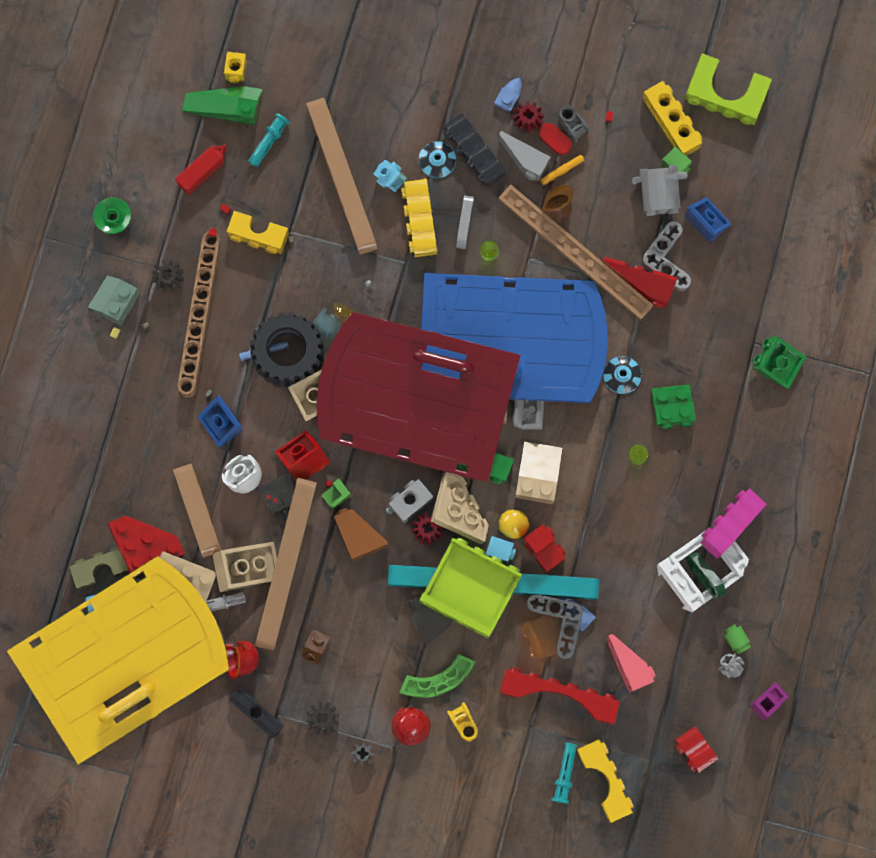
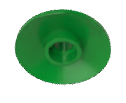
M110 197L97 204L94 209L93 219L97 228L102 232L117 234L128 227L131 221V211L125 201ZM112 215L117 216L115 220H110V217Z

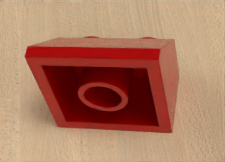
M306 430L275 451L296 482L298 478L308 480L313 474L322 470L330 463L321 447Z

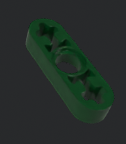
M698 552L687 556L689 568L714 599L725 596L726 589L724 584Z

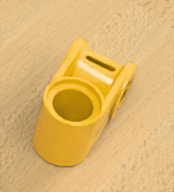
M462 703V706L453 711L448 710L447 713L461 738L466 742H471L476 739L478 730L466 704ZM471 727L474 730V735L466 737L463 734V730Z

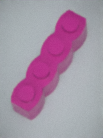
M750 488L746 492L741 490L735 497L737 501L734 504L731 502L724 509L725 515L723 517L719 515L713 522L715 526L712 529L708 528L701 535L703 539L700 544L716 559L731 546L766 505Z

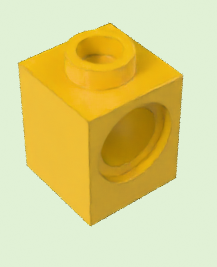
M227 52L224 75L228 81L233 83L244 81L247 65L246 54ZM233 66L240 67V69L237 71L231 70Z

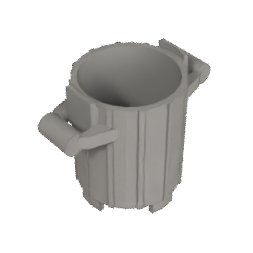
M671 165L669 168L640 169V177L632 178L634 185L642 184L644 212L646 211V216L679 213L680 196L678 180L686 179L687 173L678 172V165Z

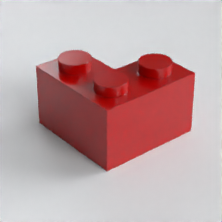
M542 524L524 538L523 545L547 574L565 560L566 557L564 555L566 552L561 545L558 544L556 546L554 543L555 534L549 526L545 527Z

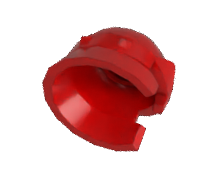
M238 641V647H233V644H225L229 670L226 672L231 679L243 677L256 669L258 651L250 641Z
M403 707L393 717L391 727L393 735L399 742L404 745L413 746L420 744L427 738L430 733L431 724L430 718L426 717L425 713L413 707Z

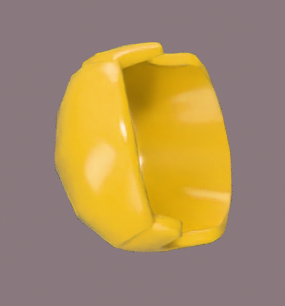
M507 510L501 514L498 520L499 530L508 538L519 539L526 535L529 529V519L519 510Z

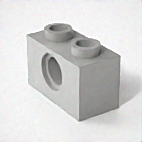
M419 479L416 482L414 480L410 481L404 487L405 491L401 494L397 492L389 499L391 501L389 507L403 524L433 500V495ZM407 496H413L416 499L411 505L406 504L404 500Z

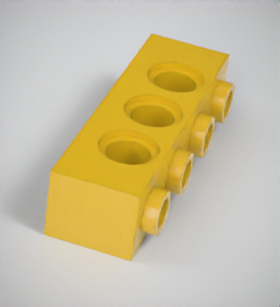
M662 81L644 91L642 98L672 146H676L687 156L700 149L702 137L698 131L695 132L690 117L685 116L681 103L672 96L673 92L670 86L665 85ZM665 101L668 103V106H661L659 102ZM675 116L678 121L672 122L669 117ZM679 132H686L688 137H681Z

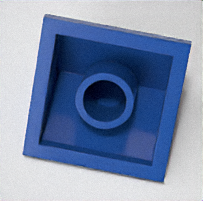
M707 197L689 206L685 217L709 243L732 225Z
M220 395L216 396L197 416L218 447H221L243 432L242 426Z

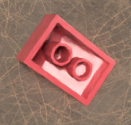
M613 634L606 638L629 693L654 682L653 678L656 676L651 666L648 667L645 661Z

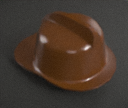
M561 185L552 189L545 198L542 211L547 213L551 219L562 223L563 219L572 212L571 199L573 188L569 185Z

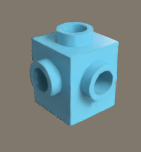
M386 159L378 165L373 173L378 178L377 182L383 188L388 187L394 192L407 179L400 172L402 168L394 161L390 163Z

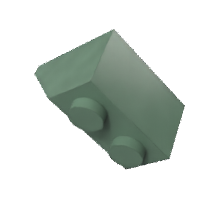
M107 275L88 308L121 326L140 293L136 287L121 279Z

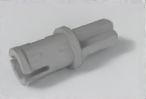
M241 592L229 596L224 594L223 597L207 600L206 603L211 612L225 608L228 610L230 606L245 603L246 599L244 593Z

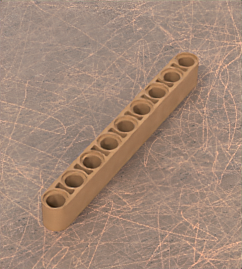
M323 97L308 102L306 106L358 253L362 255L377 250L375 238L326 101Z
M209 231L202 238L178 380V389L185 398H191L197 392L221 249L219 235L217 234L216 237L209 236ZM211 238L217 240L216 243L213 245L207 244L208 240ZM208 256L214 258L210 263L204 262V259ZM205 274L211 276L208 281H202L201 277ZM200 293H207L208 295L205 299L201 300L198 298ZM197 311H204V315L201 318L195 317ZM195 329H200L201 334L198 336H193L192 331ZM192 347L198 348V352L194 355L189 354V350ZM188 366H195V370L192 373L186 372ZM191 384L192 389L185 392L182 390L184 385Z
M302 478L297 479L255 643L256 647L274 651L317 482Z

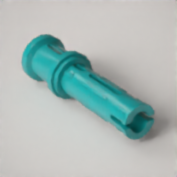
M278 113L275 114L274 121L266 128L267 133L248 160L251 165L259 167L272 144L282 136L281 132L285 126L290 124L287 118Z
M565 742L559 779L555 781L556 790L551 801L569 804L568 795L570 788H572L570 779L577 748L576 744Z

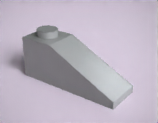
M501 131L499 133L500 143L524 176L532 181H539L550 162V156Z

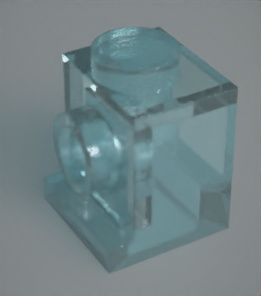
M325 307L313 321L315 328H318L320 332L331 340L341 328L340 320L333 314L329 316L328 310Z

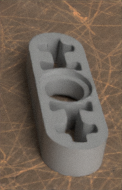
M464 195L456 248L466 249L474 199L472 196Z

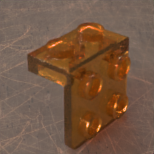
M545 615L531 622L529 620L522 623L520 632L523 639L528 640L530 645L528 651L532 658L535 657L536 661L557 653V645L562 627L561 618ZM562 638V642L565 641L566 644L560 651L568 649L569 642L571 643V641Z

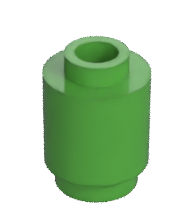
M734 624L725 630L727 634L724 637L732 650L736 651L737 655L751 647L749 644L750 640L741 626L737 627Z

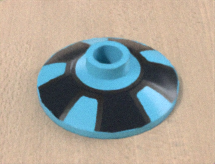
M432 142L421 150L419 165L426 175L433 178H442L453 171L456 165V155L448 144ZM439 155L441 159L435 160L434 156Z
M620 356L613 358L605 366L603 373L604 382L615 393H630L638 387L641 381V369L629 357ZM625 371L627 375L622 377L619 372Z

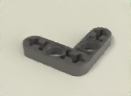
M530 596L527 606L532 612L563 619L557 645V654L563 659H570L576 649L583 617L582 607L577 603L546 596ZM538 598L540 603L545 604V600H549L546 605V612L543 611L544 607L537 606V609H534L531 601H535ZM554 602L559 603L561 606L558 613L550 611V605ZM564 604H568L566 608L571 610L577 607V611H580L579 615H575L574 618L571 613L565 612V616H562ZM567 626L575 628V634L572 637H568L564 633ZM562 638L574 640L573 644L569 642L568 648L571 650V653H567L566 656H563V652L560 651L566 644L565 641L562 642Z

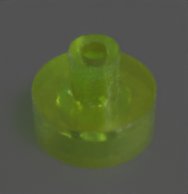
M486 241L480 246V254L484 260L490 261L498 257L500 251L497 243L494 241Z
M634 445L628 453L629 460L636 465L643 464L648 458L647 449L643 445Z

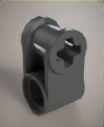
M565 105L560 109L558 121L574 143L585 133L591 132L588 124L580 117L574 107ZM569 113L572 118L565 119L562 114Z

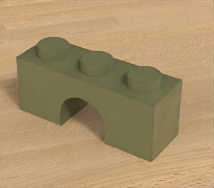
M117 546L111 548L109 553H96L92 555V559L86 561L85 559L74 561V565L69 566L75 586L79 591L98 584L96 572L102 566L111 567L116 578L129 573Z

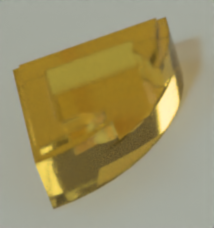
M337 302L334 303V314L349 317L354 312L348 306Z

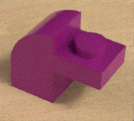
M775 682L756 698L749 707L764 721L789 696Z

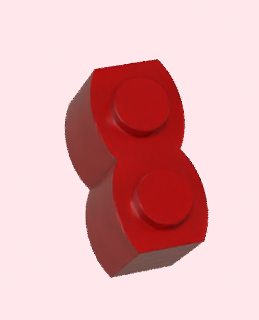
M693 727L675 740L677 743L675 748L680 755L685 754L688 759L686 763L692 772L696 770L699 773L718 760V757L696 727Z

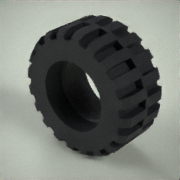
M282 312L278 313L277 317L272 315L267 318V322L264 323L262 321L259 324V329L253 333L254 338L250 343V353L258 374L269 384L273 383L274 386L279 388L281 386L288 388L319 371V367L323 363L324 347L318 328H315L313 322L307 321L302 315L298 317L292 312H289V315H284ZM283 335L299 337L305 345V355L302 360L292 366H280L274 363L270 357L269 349L275 339Z

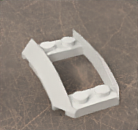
M703 533L657 564L658 576L662 574L685 605L682 608L690 612L695 611L713 598L707 590L701 593L679 564L681 560L702 546L700 542L703 539L701 536ZM736 541L721 555L732 571L721 579L725 588L743 576L744 569L749 561Z

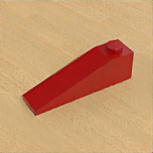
M604 256L602 262L651 302L654 307H667L678 278L657 270H653V273H650L638 265L631 268L626 262Z

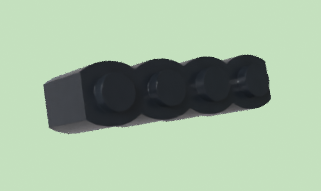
M463 113L444 125L443 134L445 138L455 144V151L459 156L463 155L466 159L465 164L469 170H474L477 173L476 179L481 185L484 184L488 188L506 175L502 164Z

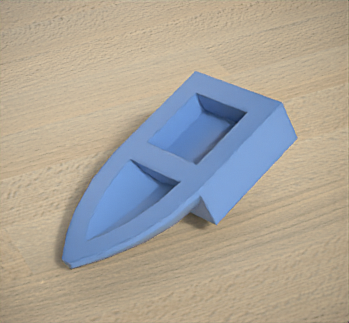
M516 78L503 87L494 105L511 113L521 94V79Z
M560 598V600L579 604L572 599ZM564 604V615L565 612L571 613L574 618L575 615H579L580 611H577V607L571 610L566 608L568 604ZM579 604L583 609L580 631L583 632L596 617L582 604Z

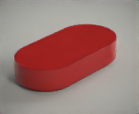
M545 123L540 127V139L555 153L565 155L570 151L571 140L554 124Z

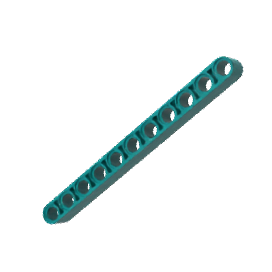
M389 565L387 585L426 589L437 568ZM522 574L513 594L598 600L600 580L594 578Z

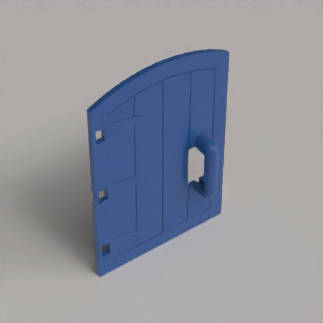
M424 273L422 330L434 331L441 335L521 355L510 400L591 403L603 375L608 344L605 310L594 281ZM445 279L457 280V285H447ZM504 282L516 283L515 288L504 287ZM563 285H574V291L563 290ZM430 345L427 346L426 352L465 361L467 356ZM426 363L422 365V370L461 379V372Z

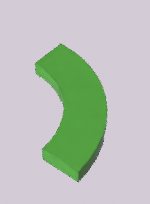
M458 654L454 662L445 671L436 676L416 678L407 675L399 694L414 698H430L442 695L463 682L473 669L476 661Z

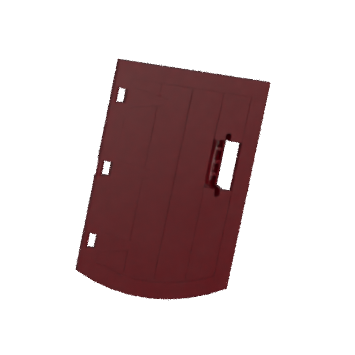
M352 312L335 336L321 371L317 395V422L320 439L488 483L521 355L441 335L434 331L430 332ZM430 345L467 355L466 360L461 361L426 352L427 346ZM426 363L461 372V379L422 370V365ZM342 434L353 435L352 442L342 440ZM400 448L411 450L410 457L398 454ZM458 463L468 465V472L457 470Z

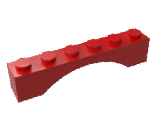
M510 667V670H505L500 694L514 698H521L537 692L561 694L579 703L588 711L593 720L611 725L615 723L620 701L616 700L614 695H597L598 691L588 688H586V691L579 690L577 685L567 683V686L561 685L559 680L548 678V681L540 679L541 675L530 672L529 675L521 673L522 670Z

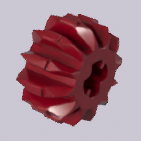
M528 100L525 106L519 103V108L514 109L515 115L512 116V120L516 121L514 126H521V132L527 129V132L531 133V128L537 131L538 126L543 124L541 119L544 118V114L540 113L542 108H536L535 102L529 105Z
M425 512L424 519L420 515L417 516L419 523L416 521L412 522V525L417 528L411 529V532L418 533L414 536V539L418 540L421 537V545L424 544L425 540H428L427 544L431 546V539L437 543L439 540L436 535L439 537L443 536V533L438 530H442L444 527L431 522L433 513L428 518V514ZM427 525H430L433 531L425 533L423 526L427 527Z

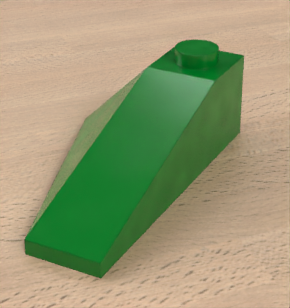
M240 86L186 93L182 112L255 125L263 89Z

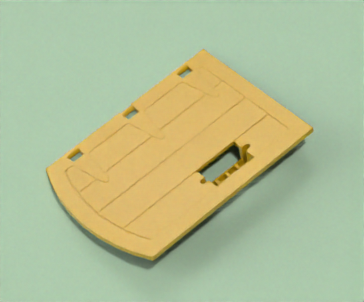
M159 556L7 651L78 764L149 719L158 716L159 713L229 670L223 637L207 603L184 575ZM144 571L146 578L137 583L133 577ZM92 604L95 610L85 616L81 610ZM40 636L43 643L33 648L29 643ZM139 681L141 684L140 688L106 708L103 703L104 701L134 682ZM146 697H149L151 700L149 704L119 723L115 722L113 718Z

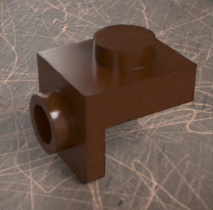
M313 629L304 646L301 657L308 662L319 664L330 641V636Z

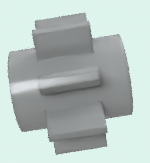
M735 653L723 656L720 661L722 666L719 670L727 678L738 677L744 670L741 666L744 664V661Z

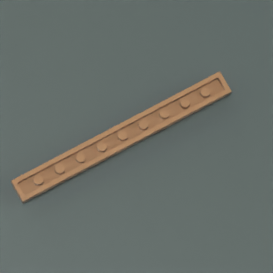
M510 185L498 198L503 205L640 321L653 308V304L515 187Z

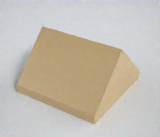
M322 370L288 387L305 421L317 416V395Z

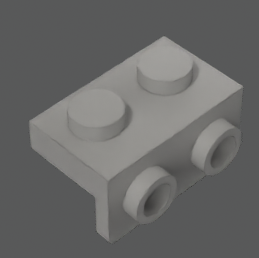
M513 400L515 405L512 415L514 427L521 430L542 429L544 401Z

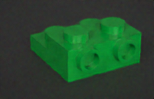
M778 336L767 338L762 344L764 348L762 353L758 354L753 360V364H755L753 370L766 379L773 380L784 389H789L806 356Z
M690 385L651 389L656 427L671 429L673 428L672 425H680V427L692 426L696 419Z

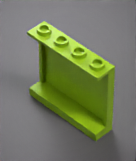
M452 538L445 555L419 602L489 639L522 574L519 573L520 570L512 565H509V567L503 565L501 559L495 556L490 558L484 555L485 551L478 547L473 549L467 546L468 542L465 540Z

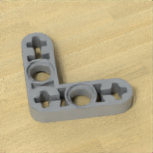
M672 221L666 225L645 253L643 265L653 272V270H657V264L660 261L663 262L657 271L662 272L661 269L664 266L670 267L672 270L671 276H674L675 272H677L676 277L678 279H686L685 284L681 286L678 284L679 280L677 279L674 288L679 291H685L691 283L690 276L664 258L682 233V226L678 222ZM674 227H676V228H677L676 232H677L678 234L673 233L672 236H671L670 239H669V238L667 237V236L669 235V233H670V229H669V228L673 229ZM665 241L668 247L665 250H661L658 248L657 243ZM652 256H654V257H655V260H654V261H655L656 263H654V262L648 263V258H647V257L651 258Z

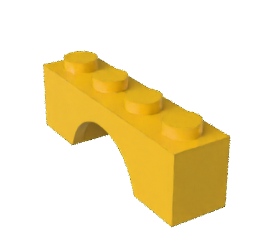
M597 740L577 749L576 751L584 768L600 771L608 781V796L601 806L609 823L631 814V809L634 808L630 798H626L623 793L625 787L622 780H617L614 772L617 769L613 761H609L606 756L609 752L605 743H600V740Z

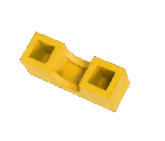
M237 211L233 212L227 229L230 240L238 243L241 241L246 242L253 248H265L271 254H282L289 234L288 228L270 222L264 233L257 234L251 230L253 224L252 216Z

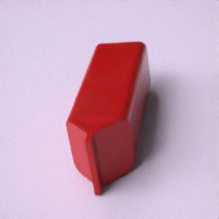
M226 145L209 147L175 178L176 183L188 196L224 164V154L227 152Z

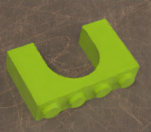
M701 54L685 100H688L692 105L699 104L704 106L711 112L723 113L727 118L734 117L744 124L754 125L772 79L754 73L749 88L743 97L732 101L722 99L715 93L712 87V78L719 59Z

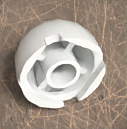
M239 455L233 458L225 466V475L222 474L223 482L232 491L242 494L254 490L262 477L260 465L251 455L246 457Z

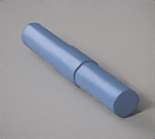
M284 341L270 345L269 353L289 348L288 342ZM250 351L239 354L241 361L251 358Z

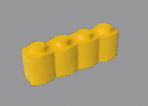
M427 179L404 182V187L401 188L402 198L407 201V205H404L405 217L409 216L410 223L406 224L407 233L412 236V241L409 242L410 253L414 252L415 257L437 255Z

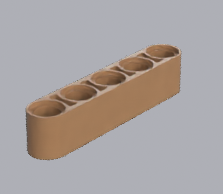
M192 463L173 469L203 558L221 551Z

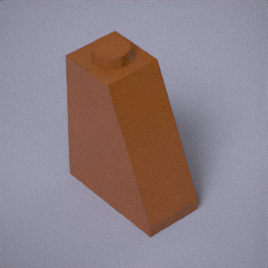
M342 509L334 516L352 561L388 547L387 541L353 509Z

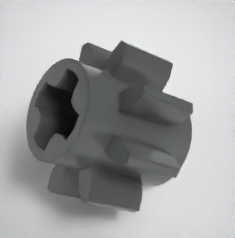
M363 741L360 747L354 744L357 749L351 752V754L356 755L353 762L359 760L361 761V766L364 765V761H368L371 764L369 758L370 756H375L374 753H370V749L373 746L370 745L367 748L365 741ZM362 748H365V751L369 753L364 759L357 755L358 752H361Z

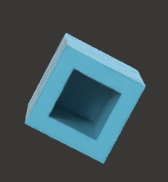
M492 536L486 556L490 558L495 556L501 559L502 563L508 564V561L513 560L515 555L514 543Z

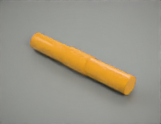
M579 155L541 178V184L543 186L584 162L583 156Z

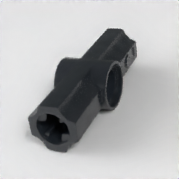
M241 687L229 698V701L271 738H274L284 727L280 721ZM256 707L262 711L259 718H253L251 715L252 710Z

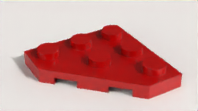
M129 516L121 517L107 524L129 573L134 572L154 558L160 557L162 552L176 557H181L185 554L177 536Z

